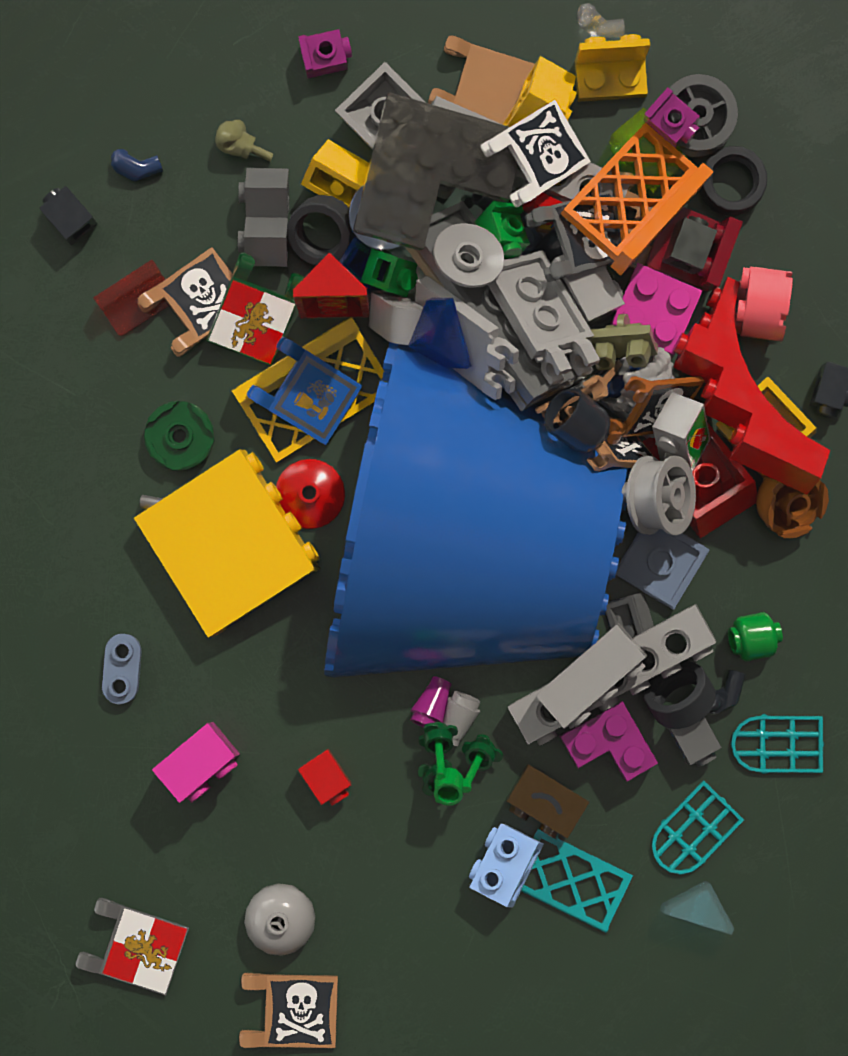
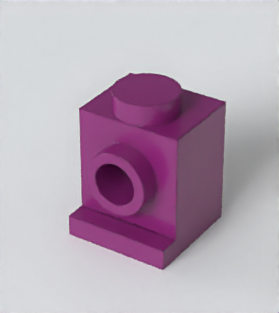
M339 29L306 37L305 35L298 36L307 79L348 70L346 59L352 58L349 38H341ZM331 46L333 50L330 54L324 55L320 52V48Z
M668 87L644 114L643 122L651 126L675 148L681 142L688 144L700 129L696 125L699 122L700 116L674 95L673 91ZM671 113H677L681 116V121L671 123L668 120V116Z

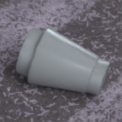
M454 691L452 698L448 697L443 723L447 726L454 725L458 728V734L453 736L454 746L459 745L480 713L478 709L480 701L460 691Z

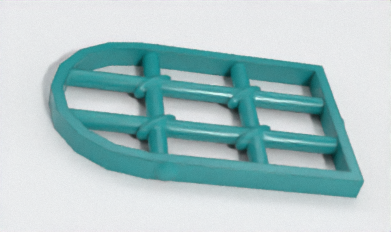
M762 714L761 716L745 719L738 724L732 734L731 748L733 756L740 765L748 770L761 772L762 774H767L768 772L823 773V716H768ZM760 719V730L740 731L742 726L748 722ZM765 719H790V730L786 729L787 732L765 731ZM795 720H818V732H795ZM736 737H760V749L757 748V751H736ZM769 737H790V749H786L787 751H765V739L768 740ZM798 737H818V751H795V739L798 740ZM739 756H760V769L748 766L742 762ZM769 757H790V769H766V759H769ZM818 757V769H795V758Z
M703 780L666 819L661 821L652 839L653 856L661 867L671 873L684 874L692 872L706 862V859L744 819L726 803L725 798L720 797ZM704 786L712 794L695 810L687 802ZM717 798L726 808L709 824L702 817L704 814L702 812ZM684 807L691 814L688 815L687 821L674 832L667 823ZM731 812L738 821L721 836L715 830L718 828L717 824ZM697 819L704 826L702 828L704 831L688 845L681 838L683 836L682 833ZM663 828L669 834V839L656 851L657 836ZM711 833L718 841L701 858L695 852L697 850L695 847ZM676 840L684 848L682 850L683 853L668 867L662 863L659 857ZM689 854L697 861L695 865L688 869H675Z

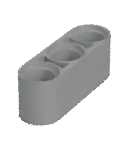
M384 290L371 291L369 328L391 343L402 345L420 344L423 307L408 297Z

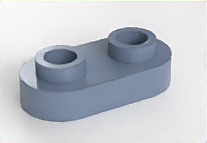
M129 634L113 636L105 648L102 690L105 697L115 704H125L132 701L139 690L142 648L139 641ZM122 644L126 645L129 649V654L125 658H120L117 655V648ZM119 679L123 680L126 684V689L122 693H117L114 690V683Z

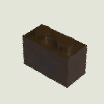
M529 764L525 766L505 799L512 804L509 808L510 812L525 821L528 820L529 816L535 818L542 823L539 830L556 840L560 834L568 839L589 804V801Z

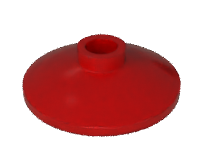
M305 459L291 464L282 472L276 484V488L283 498L279 502L286 514L291 512L295 516L301 528L315 529L329 524L337 517L344 504L345 489L340 475L332 466L320 460ZM309 486L316 490V496L310 500L303 497V490Z

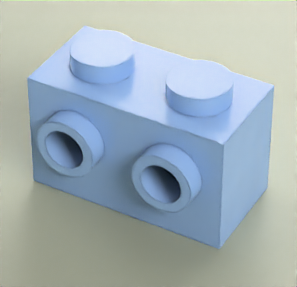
M501 823L498 829L494 827L486 839L485 847L488 850L483 860L478 859L470 872L469 878L473 881L469 888L506 907H513L544 843L506 824Z

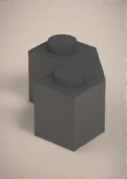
M247 168L245 182H239V203H245L246 220L245 230L238 231V252L251 255L255 260L254 266L287 267L289 249L287 238L289 169Z

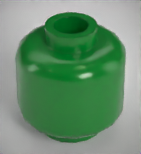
M760 612L736 618L733 627L728 628V641L732 653L739 655L742 660L748 662L775 655L778 643L783 641V633L779 622H773L767 613Z

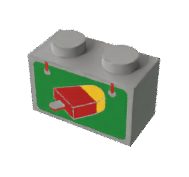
M671 392L652 426L660 461H664L669 456H680L687 461L693 472L710 441L705 407L703 403Z

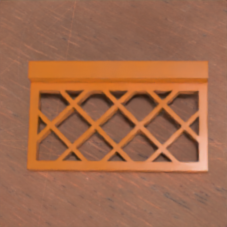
M645 122L560 214L613 259L614 262L610 267L619 275H622L701 189L714 171L704 163L699 167L695 166ZM643 136L655 146L656 154L640 153L639 140ZM618 162H634L636 176L620 175ZM642 162H656L659 176H644ZM665 163H675L685 173L682 177H667ZM613 183L615 197H599L598 184ZM621 184H637L639 198H623ZM645 184L660 185L662 198H647ZM591 192L592 197H586ZM578 205H593L595 220L584 219L574 209ZM601 205L617 206L619 220H603ZM625 206L640 207L642 220H626ZM604 228L620 229L622 242L617 247L605 237Z

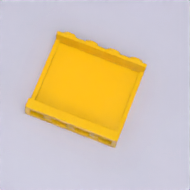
M241 449L134 517L208 638L217 636L226 630V627L310 573L320 570L316 563L320 560L317 551L310 542L304 543L298 534V531L301 530L300 524L291 512L286 514L279 502L283 498L272 482L267 484L260 472L264 470V467L253 452L248 454L246 450Z

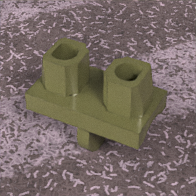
M619 314L617 325H606V328L591 329L594 337L590 342L600 358L599 363L596 364L598 370H611L615 367V359L626 357L628 365L633 368L646 367L650 355H657L658 344L654 341L651 325H642L641 323L630 324L628 314Z

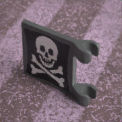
M612 190L599 193V197H614ZM571 201L552 206L538 207L525 216L529 228L538 227L553 221L565 260L555 262L543 270L547 282L610 265L614 262L613 259L560 214ZM578 205L574 209L584 219L595 220L593 205ZM601 205L603 220H619L617 206ZM604 228L605 237L617 247L622 242L620 229Z

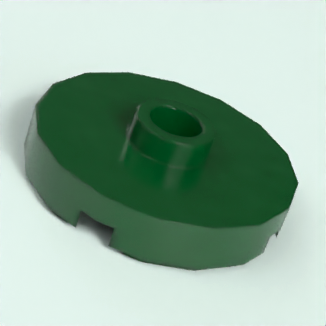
M170 401L158 407L149 416L144 435L145 446L150 456L162 467L174 471L190 470L200 465L210 455L214 444V427L208 415L197 405L185 401ZM179 430L186 433V439L181 443L174 441V434Z

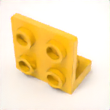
M630 34L621 36L620 40L606 41L605 37H590L585 39V43H580L575 58L578 102L647 97L645 59L650 48V39H641V35Z

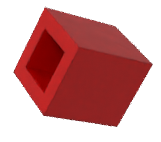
M329 748L298 769L321 805L329 801L333 806L349 795L346 788L352 783Z

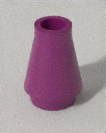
M433 676L427 688L410 710L413 713L410 721L423 728L428 723H443L452 684L442 678Z

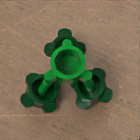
M435 722L424 726V734L418 738V743L424 746L427 752L436 754V764L421 765L418 768V775L424 782L422 786L424 794L428 796L434 795L437 803L455 805L462 800L463 793L471 792L472 781L477 771L488 770L493 762H500L503 758V753L495 748L488 736L483 734L477 735L476 740L463 743L462 752L465 754V760L470 766L466 777L463 778L458 770L452 768L451 762L444 759V753L449 752L453 748V736L458 734V728L454 725L447 726L444 723Z

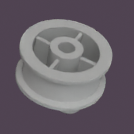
M643 456L635 462L629 474L628 482H625L622 488L623 500L627 503L629 517L635 529L646 535L654 534L659 529H663L670 535L683 533L692 520L696 502L694 476L687 461L680 456H669L664 461H659L653 456Z

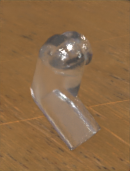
M590 3L582 4L578 8V24L591 37L611 38L625 35L624 19L605 20L596 11L595 6Z

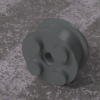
M704 74L689 75L675 82L670 87L673 94L694 112L700 113L703 117L696 124L700 129L688 144L681 142L676 149L687 157H704L715 153L727 142L737 123L738 107L733 93L719 79ZM671 113L668 116V120L671 123H678L681 121V116L677 113Z

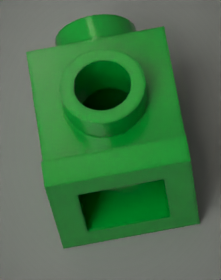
M493 201L474 221L475 225L488 230L497 238L504 252V260L519 257L530 244L520 214L524 211L522 205L515 207L513 203Z
M372 248L361 282L407 297L409 290L416 286L418 280L416 269L418 264ZM385 260L389 263L383 281L377 280L382 262Z

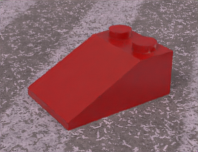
M709 424L710 441L692 472L696 488V502L694 514L689 525L700 539L754 505L757 494L755 480L742 464L730 459L732 452ZM649 437L643 443L653 456L660 461L657 445H655L656 440Z

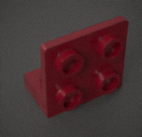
M683 207L654 239L645 266L700 290L710 292L720 286L743 221L730 216L719 222ZM689 216L702 218L709 223L708 227L717 230L703 270L694 275L662 262L676 223L685 217L689 218Z

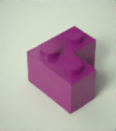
M619 701L618 704L603 712L600 711L576 728L569 729L559 735L572 761L578 768L607 751L622 778L626 781L658 764L623 701Z

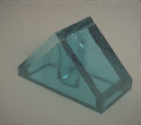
M706 880L661 905L660 911L663 914L730 935L733 933L734 927L711 884Z

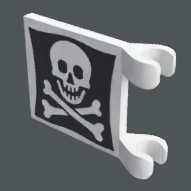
M556 100L480 146L486 157H490L508 146L529 184L509 196L515 207L531 201L545 190L591 162Z

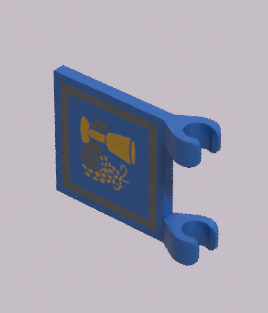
M282 337L276 347L296 360L294 366L275 396L270 395L256 385H252L246 395L254 402L326 445L361 390L362 385L293 341Z

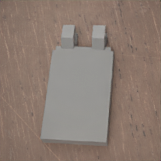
M542 250L504 260V266L500 275L495 281L488 284V287L531 360L535 359L537 363L541 362V372L551 386L563 382L565 379L563 374L570 372L572 368L579 377L591 374L593 371L591 366L598 364L600 358L590 342L594 334L561 279L547 282L543 270L550 267L551 263ZM570 354V364L565 355Z
M429 276L417 280L415 302L423 307L420 345L443 360L494 400L501 398L502 387L509 394L514 392L516 380L504 370L505 358L512 365L517 363L519 350L506 339L498 337L499 328Z

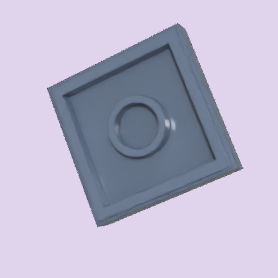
M659 529L651 535L638 532L619 562L616 576L674 610L708 554L709 549L683 533L670 535L663 529Z

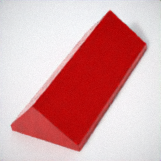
M330 252L293 289V297L300 318L369 317L367 288Z

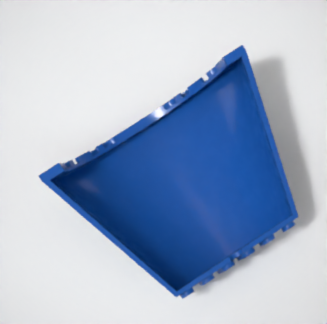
M389 342L383 364V377L377 388L369 424L370 429L362 456L346 536L345 552L341 562L333 610L335 613L342 615L341 619L334 618L330 626L324 675L344 677L580 657L598 641L599 630H596L599 616L605 615L609 594H605L607 582L612 580V578L615 579L619 562L618 557H613L614 548L619 543H622L626 522L620 521V515L627 507V503L623 500L622 488L626 478H629L632 468L612 466L602 471H594L587 462V459L589 457L595 458L599 455L596 449L588 453L576 452L551 435L544 426V417L541 413L537 414L535 408L539 405L535 404L521 412L503 387L501 398L494 400L422 345H402ZM557 423L553 425L554 429L559 428Z

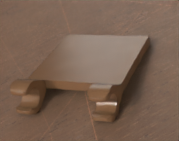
M449 36L444 46V52L448 55L466 58L456 95L454 96L444 90L434 88L429 96L428 104L431 105L435 97L438 96L503 124L518 101L523 82L535 64L471 44L456 36Z

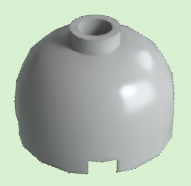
M278 883L264 887L253 896L246 908L244 923L248 937L257 948L267 954L283 956L295 953L307 943L314 931L316 916L312 902L303 892L292 885ZM274 917H279L277 921H272ZM282 918H283V920H284V922H285V926H284V927H283V925L281 924ZM272 925H277L279 929L274 928Z

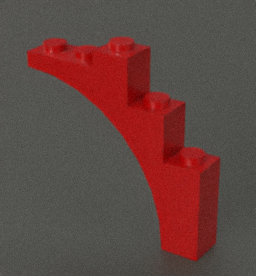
M727 277L720 288L711 291L706 305L711 307L709 313L704 312L699 323H695L688 334H680L673 349V352L678 354L673 368L692 377L701 376L705 380L706 385L701 397L706 399L704 403L706 415L735 428L730 439V443L734 444L730 459L807 495L821 479L830 450L808 438L785 420L764 397L751 377L740 351L735 328V303L740 282Z

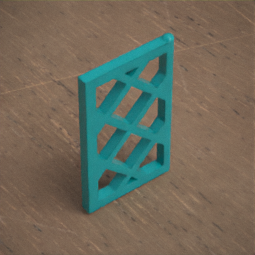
M537 829L533 838L538 841L542 838L556 845L559 854L543 860H539V857H537L532 869L537 868L543 888L534 890L524 885L521 892L607 933L611 920L633 875L560 839L556 840ZM576 855L590 862L592 871L573 877L566 857ZM562 860L568 879L548 886L542 866ZM607 871L623 878L618 890L606 893L600 877L601 873ZM595 876L601 895L581 902L575 882ZM570 884L576 904L566 906L552 898L550 891ZM614 897L610 904L608 899ZM603 901L607 913L602 923L587 916L583 907Z

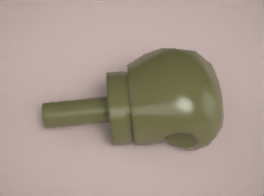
M225 121L218 127L215 142L217 148L225 154L241 156L247 159L249 153H252L269 162L273 157V153L253 145L256 137L247 133L243 121Z

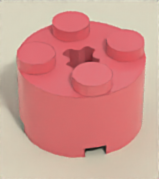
M752 266L750 268L743 267L737 301H739L738 308L735 314L737 334L743 337L783 341L786 326H783V321L786 320V316L789 313L793 279L791 278L792 272Z

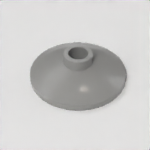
M468 223L449 226L439 234L434 244L433 255L438 269L447 279L457 285L469 288L486 286L495 281L503 269L504 252L501 244L492 233L480 226ZM462 259L468 260L470 263H466Z

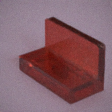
M150 260L93 297L119 336L125 335L169 306L164 299L152 310L144 313L137 304L141 294L165 280L153 260Z

